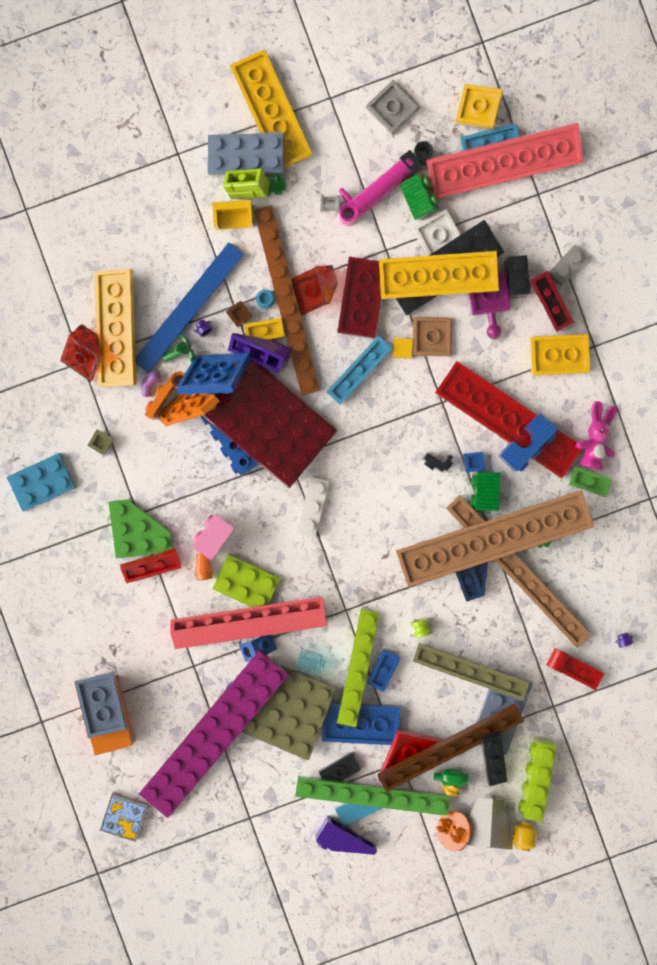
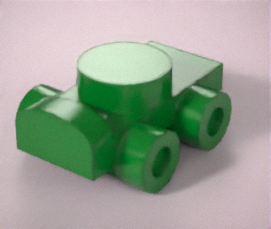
M280 174L273 175V180H270L269 175H265L270 181L267 196H271V193L282 195V191H286L285 178L281 179Z

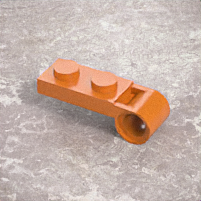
M177 371L171 375L164 386H159L155 393L157 395L156 398L145 407V416L152 420L155 419L173 390L177 387V377L184 376L185 373Z

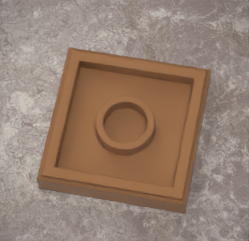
M413 317L412 356L450 357L452 318Z

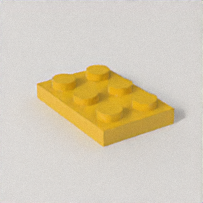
M589 335L530 337L531 376L590 373Z

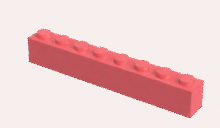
M323 597L172 619L170 620V635L174 648L181 649L327 626Z

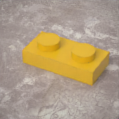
M282 318L244 324L245 335L267 340L285 338Z

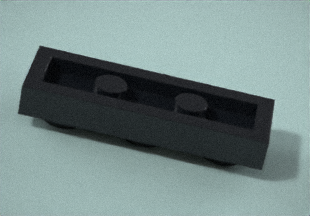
M497 731L480 736L486 779L489 787L508 782L501 734Z

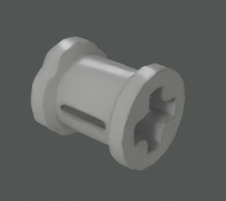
M321 194L320 212L326 210L339 213L340 195H337V197H325L324 194Z

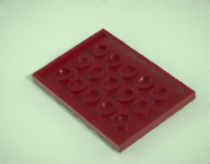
M252 361L249 362L234 392L228 394L217 393L215 396L219 402L216 407L202 415L288 489L338 431L263 366Z

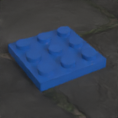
M250 354L196 355L176 387L178 394H228L234 392L251 360Z

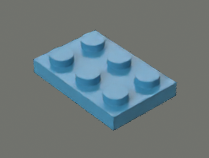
M60 453L7 476V480L22 512L76 488Z

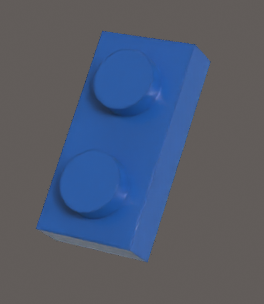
M383 648L367 680V684L384 692L401 657Z

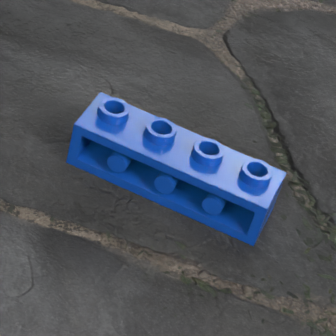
M200 416L204 424H209L212 428L210 434L215 441L219 440L222 447L220 450L225 458L229 456L232 461L230 466L235 474L239 473L242 476L260 465L208 420Z

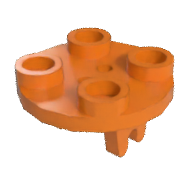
M448 811V816L443 815L435 829L437 830L438 839L444 848L450 851H462L470 841L473 825L463 813Z

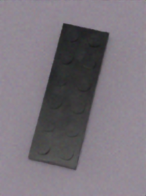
M484 219L429 256L497 251V257L505 252ZM438 295L395 299L407 316Z

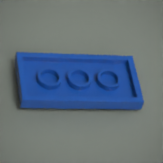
M331 702L322 726V742L392 744L399 729L400 706L361 704L357 725L352 727L337 723L341 703Z

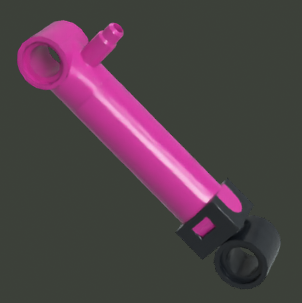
M427 141L418 142L413 152L408 150L399 158L397 163L354 198L344 188H340L339 193L346 201L339 211L341 223L345 226L354 225L361 216L407 178H411L420 171L421 167L427 164L426 160L432 157V145ZM424 150L428 155L422 157L418 154V151ZM346 211H352L354 213V216L352 218H346L344 216V213Z

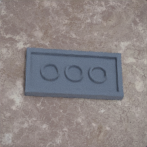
M284 133L208 135V175H225L226 171L260 168L263 169L265 174H284Z
M529 681L524 701L488 689L477 722L514 703L522 715L533 683ZM517 726L501 733L503 752L506 755Z

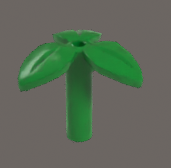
M182 334L180 335L183 341L173 351L162 356L164 362H168L181 355H189L192 363L195 358V351L191 349L192 344L187 337Z

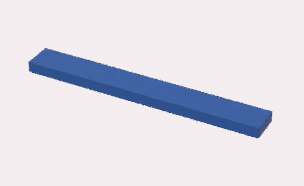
M230 242L227 243L136 356V364L147 373L154 368L244 256Z

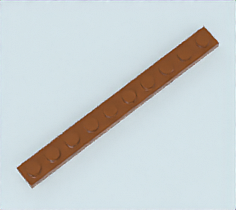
M272 205L255 209L253 211L289 347L292 348L291 357L301 395L318 392L320 389Z

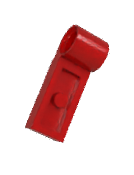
M554 648L546 663L548 667L555 671L563 673L594 690L597 689L604 675L603 672L557 648Z

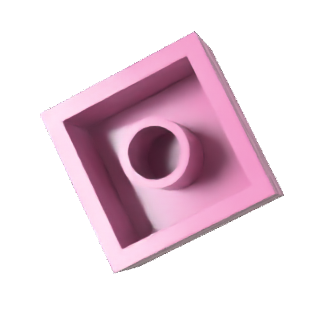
M216 513L214 516L212 514L209 515L203 524L206 526L204 531H198L192 540L195 543L192 548L211 561L236 527L235 524L219 513Z

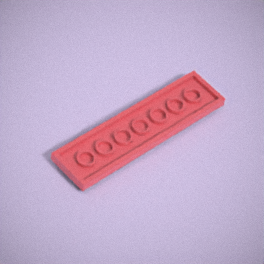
M572 123L428 159L426 161L429 178L432 182V192L438 198L583 163L579 123Z

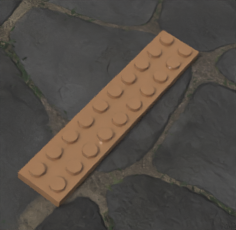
M579 490L396 550L407 586L411 587L593 528L594 524L583 491Z

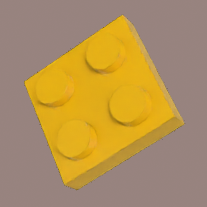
M465 84L456 123L494 129L503 89Z

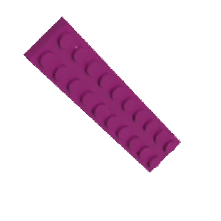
M259 649L143 787L139 795L169 818L285 681L289 673Z

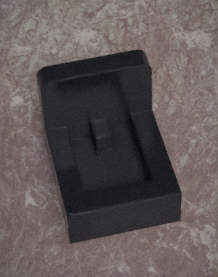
M426 453L422 458L425 461L424 465L432 471L434 469L439 472L448 471L453 464V461H451L453 456L450 454L443 463L429 453Z

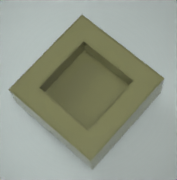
M96 429L87 446L102 455H106L115 439Z

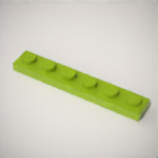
M360 610L337 720L339 724L352 727L357 725L380 614L378 612Z

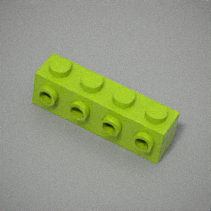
M534 737L533 743L530 744V759L526 764L527 774L522 784V800L520 799L518 810L524 819L543 822L557 745L552 740Z

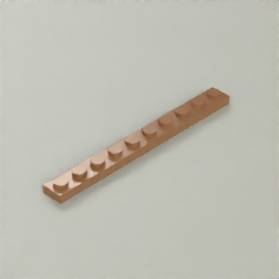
M460 495L446 507L448 512L463 528L484 522ZM515 553L494 560L576 648L591 635Z

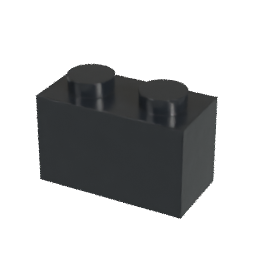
M527 255L507 257L504 261L509 299L526 298L531 294Z

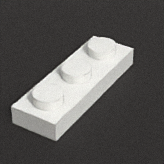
M311 477L297 533L316 537L329 481Z

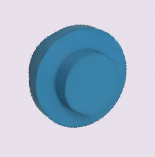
M266 289L259 291L256 295L257 305L263 309L271 308L275 303L274 294Z

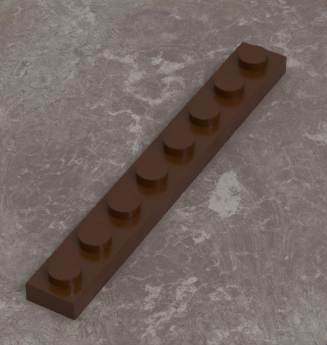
M514 703L378 773V778L386 792L480 745V736L497 731L501 734L524 722Z

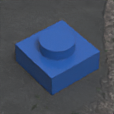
M483 451L463 454L465 473L485 471Z

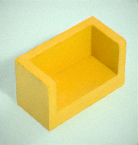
M251 200L212 202L215 230L254 228Z

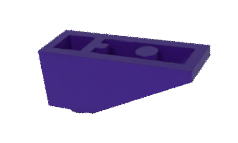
M232 333L227 351L234 354L249 353L250 361L280 373L288 365L292 348L276 341Z
M330 816L326 817L316 834L318 846L325 850L328 848L335 852L371 855L377 853L376 844L348 827H343L341 823Z

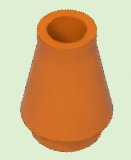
M196 553L195 576L197 581L212 579V574L214 573L209 559L201 553Z

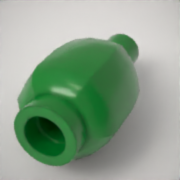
M450 768L445 769L442 773L434 772L433 780L441 781L445 786L462 788L464 785L468 786L469 774H465L461 769Z

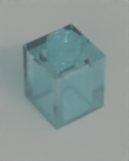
M301 648L295 669L317 676L319 671H323L325 661L322 660L323 654Z

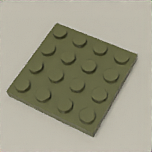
M278 664L289 673V676L241 732L309 761L337 687Z

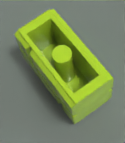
M262 168L226 171L223 188L228 192L231 199L267 197L270 181L265 176Z

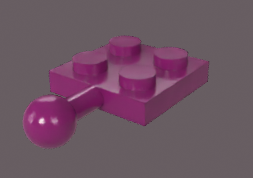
M498 272L499 291L468 293L472 316L488 314L489 326L486 334L490 339H498L502 333L501 327L497 325L495 313L511 310L505 272Z

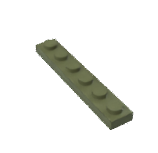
M421 643L418 644L412 661L524 701L530 683L529 681Z

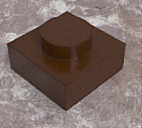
M241 300L226 311L237 328L253 317Z

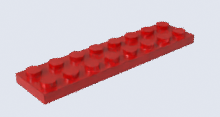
M456 361L435 391V394L507 443L515 442L521 448L528 447L531 442V436L524 428L536 414ZM557 430L554 433L556 437L549 444L545 442L541 447L543 449L541 453L535 458L532 456L531 459L559 478H563L583 448L578 449L575 440Z

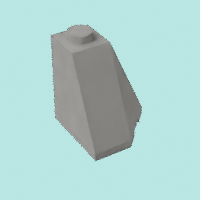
M485 794V798H476L468 820L473 825V831L467 845L513 850L504 800H498L496 795Z

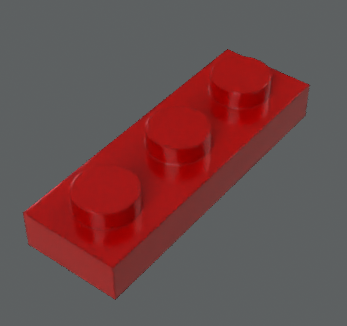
M176 548L120 564L126 584L182 568Z

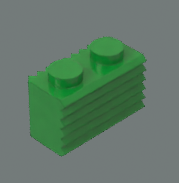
M417 174L400 184L414 220H422L440 210L438 206L440 203L439 198L435 193L433 194L431 189L432 182L425 174Z
M475 472V475H472L471 486L475 488L474 494H471L470 505L474 506V510L499 511L501 473Z

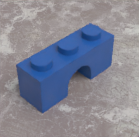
M541 413L537 414L524 428L531 436V442L528 447L521 448L515 442H510L498 455L514 472L519 470L522 472L529 465L527 461L532 456L535 458L543 450L541 447L545 442L549 444L556 437L554 433L558 429Z

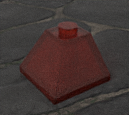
M333 265L316 266L291 278L301 315L330 304L338 285Z
M81 324L68 335L60 359L61 362L90 382L94 380L103 356L98 334Z

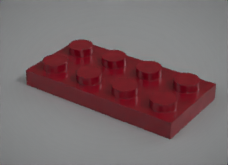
M349 256L337 333L375 339L381 303L379 261Z

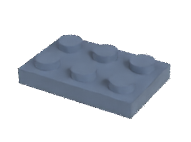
M114 671L74 681L88 738L127 729Z

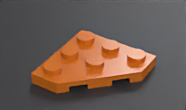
M214 393L179 394L157 416L167 427L205 415L216 407L219 400Z

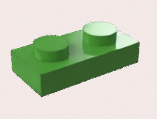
M574 467L568 485L606 497L612 479L579 467Z

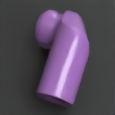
M152 371L142 380V397H151V386L155 382L161 381L160 373Z

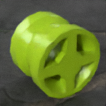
M428 617L411 622V627L415 630V638L433 633L432 628L429 627L430 621Z

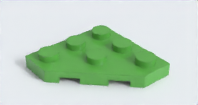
M126 499L108 502L116 559L156 554L173 549L171 531L159 524L132 501Z

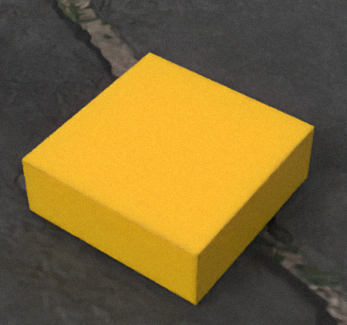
M394 338L392 357L411 359L413 339Z

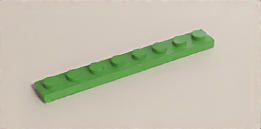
M305 776L297 777L295 797L444 816H448L450 796L447 794L394 788L386 792L383 786Z

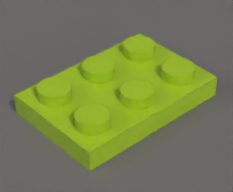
M228 554L212 589L250 607L264 606L269 604L280 577Z

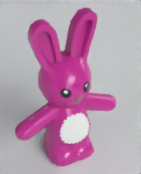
M595 401L592 404V423L588 428L590 439L578 441L576 447L578 449L586 448L580 463L581 466L602 471V460L605 454L609 458L615 457V452L604 442L610 437L609 426L617 413V407H608L602 418V402Z

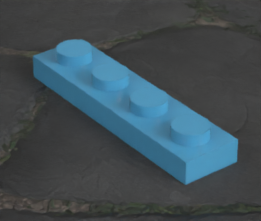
M378 335L326 393L341 405L392 350V347Z

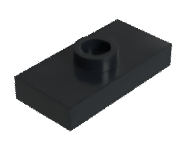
M352 752L320 769L318 773L322 779L343 781L360 771L361 767Z

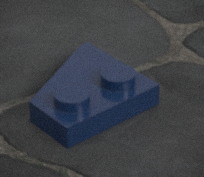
M488 562L455 572L466 602L485 596Z

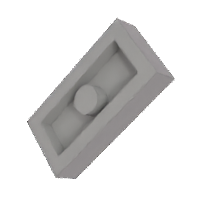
M574 244L549 273L554 281L563 286L589 257Z

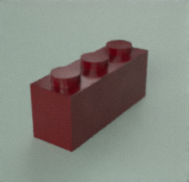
M549 271L530 280L556 332L575 322Z

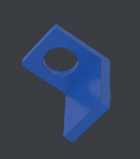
M272 635L260 636L239 645L245 662H249L259 649L266 655L277 650ZM246 647L250 650L251 657L246 653Z

